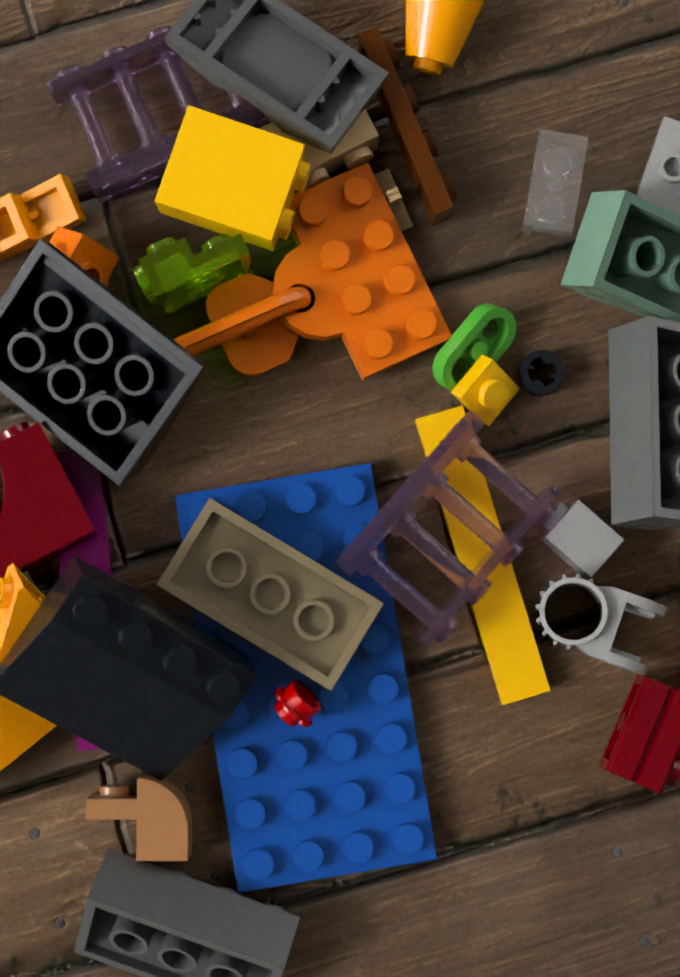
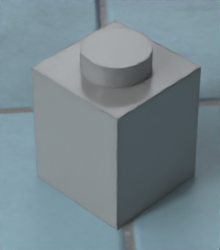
M580 500L571 502L568 507L560 502L541 523L547 530L539 538L583 578H591L624 541L619 534Z

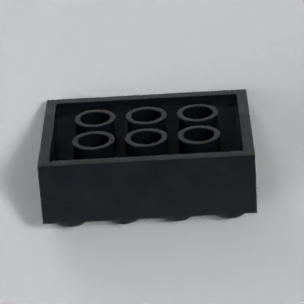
M40 238L0 299V392L118 486L139 474L168 434L206 365L45 238Z
M74 555L0 664V695L162 781L229 719L258 675L245 654Z

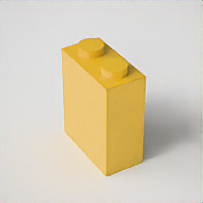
M188 105L158 189L155 203L161 214L274 251L278 238L287 240L295 217V211L289 209L295 191L303 193L310 175L312 163L305 161L306 150L303 143Z

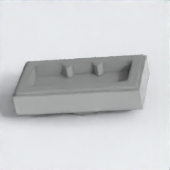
M664 116L636 195L680 216V121Z

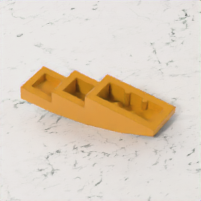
M58 174L20 195L8 193L0 198V262L34 247L40 238L51 239L57 226L70 230L87 221L69 176Z

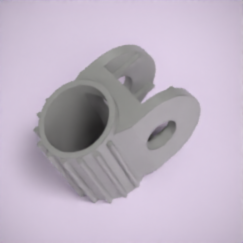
M563 574L562 580L556 583L549 581V588L546 592L540 591L541 603L535 605L540 617L536 619L538 625L543 626V637L549 636L553 640L554 646H557L559 643L566 646L567 651L571 647H576L588 657L645 676L648 666L639 662L641 657L612 648V644L624 611L651 620L655 616L664 618L667 611L666 606L613 586H596L593 584V578L587 581L580 578V574H576L575 578H567ZM579 588L585 590L597 602L600 618L596 630L591 635L579 640H569L555 634L547 624L545 618L547 603L556 592L562 589Z

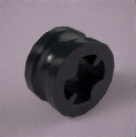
M534 351L526 356L519 366V384L525 392L532 396H547L554 392L564 379L565 370L563 362L551 351ZM539 361L542 367L551 366L554 374L548 377V380L552 382L550 385L543 386L540 380L533 382L530 380L528 373L534 370V367L530 365L531 363Z

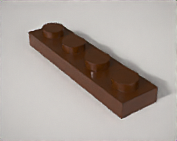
M377 27L359 33L358 52L389 72L388 79L377 92V97L431 224L434 226L449 220L454 209L452 203L457 201L456 190L447 173L440 175L433 159L438 156L434 138L428 128L421 131L414 115L419 112V105L410 84L402 86L395 69L400 68V61L396 49L390 39L383 42Z

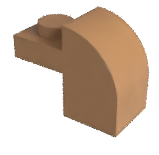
M142 773L137 778V793H130V785L104 784L99 786V793H92L85 799V820H137L136 861L189 860L192 854L191 809L183 792L170 780L164 778L161 781L148 773Z

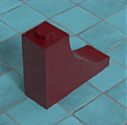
M22 422L0 434L2 439L0 441V467L3 479V503L0 514V578L5 577L7 567L12 563L24 574L98 536L39 422L32 426H29L28 422Z

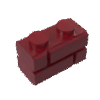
M637 674L599 766L613 774L662 794L665 785L672 787L680 775V757H678L680 752V691L647 676Z

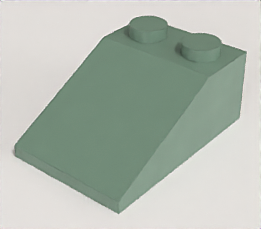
M627 190L592 192L560 285L599 303L640 317L650 315L680 322V216Z

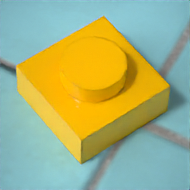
M482 354L451 393L478 421L490 426L520 388L493 359Z

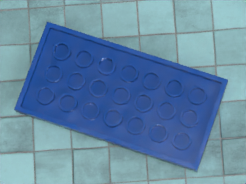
M371 463L175 495L182 542L206 502L211 498L384 603L332 691L193 608L195 625L244 653L258 675L229 719L213 733L238 893L436 860L437 856ZM293 680H298L315 695L320 703L321 711L311 719L313 725L308 728L300 724L291 727L279 717L274 708V704L278 701L275 695L278 687H286Z

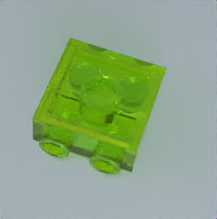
M229 234L216 236L205 242L201 246L202 252L193 255L185 237L178 241H175L173 237L165 238L149 246L146 250L148 255L138 259L140 265L132 268L149 303L153 305L160 302L164 311L168 314L209 295L216 286L243 274L255 273L250 252L242 235L239 234L230 238Z

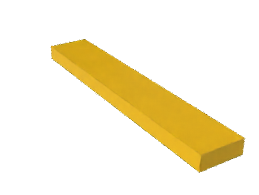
M461 405L415 419L502 705H506L551 691L464 407Z

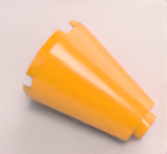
M406 0L405 57L414 61L412 69L440 76L442 68H453L485 0Z

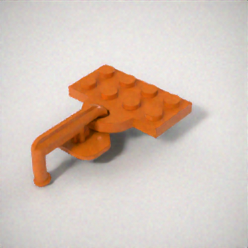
M365 163L306 188L303 193L297 192L293 194L289 209L295 211V217L290 231L297 247L285 255L275 271L273 282L247 273L216 286L209 293L206 300V314L210 323L173 339L194 356L221 345L228 362L235 371L245 376H258L287 363L292 356L299 335L303 338L319 341L341 337L361 380L364 381L445 344L452 335L369 163ZM311 298H312V302H313V303H312V307L309 309V306H310V304H311Z

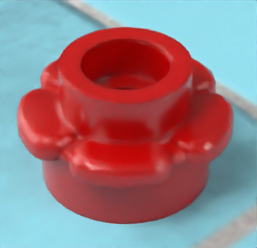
M293 680L286 687H278L275 691L278 701L274 704V708L286 724L291 727L300 724L307 728L313 725L311 719L321 711V706L315 695L303 683Z

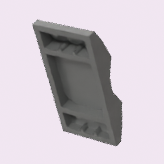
M194 0L165 36L166 44L211 84L239 95L257 107L282 132L330 154L389 76V72L280 0Z

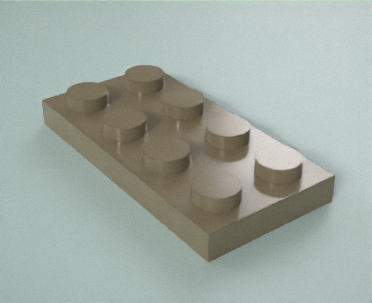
M211 498L206 502L156 584L332 691L384 604Z

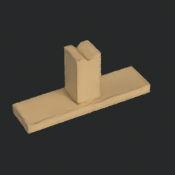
M389 168L374 174L401 231L412 228L413 223Z

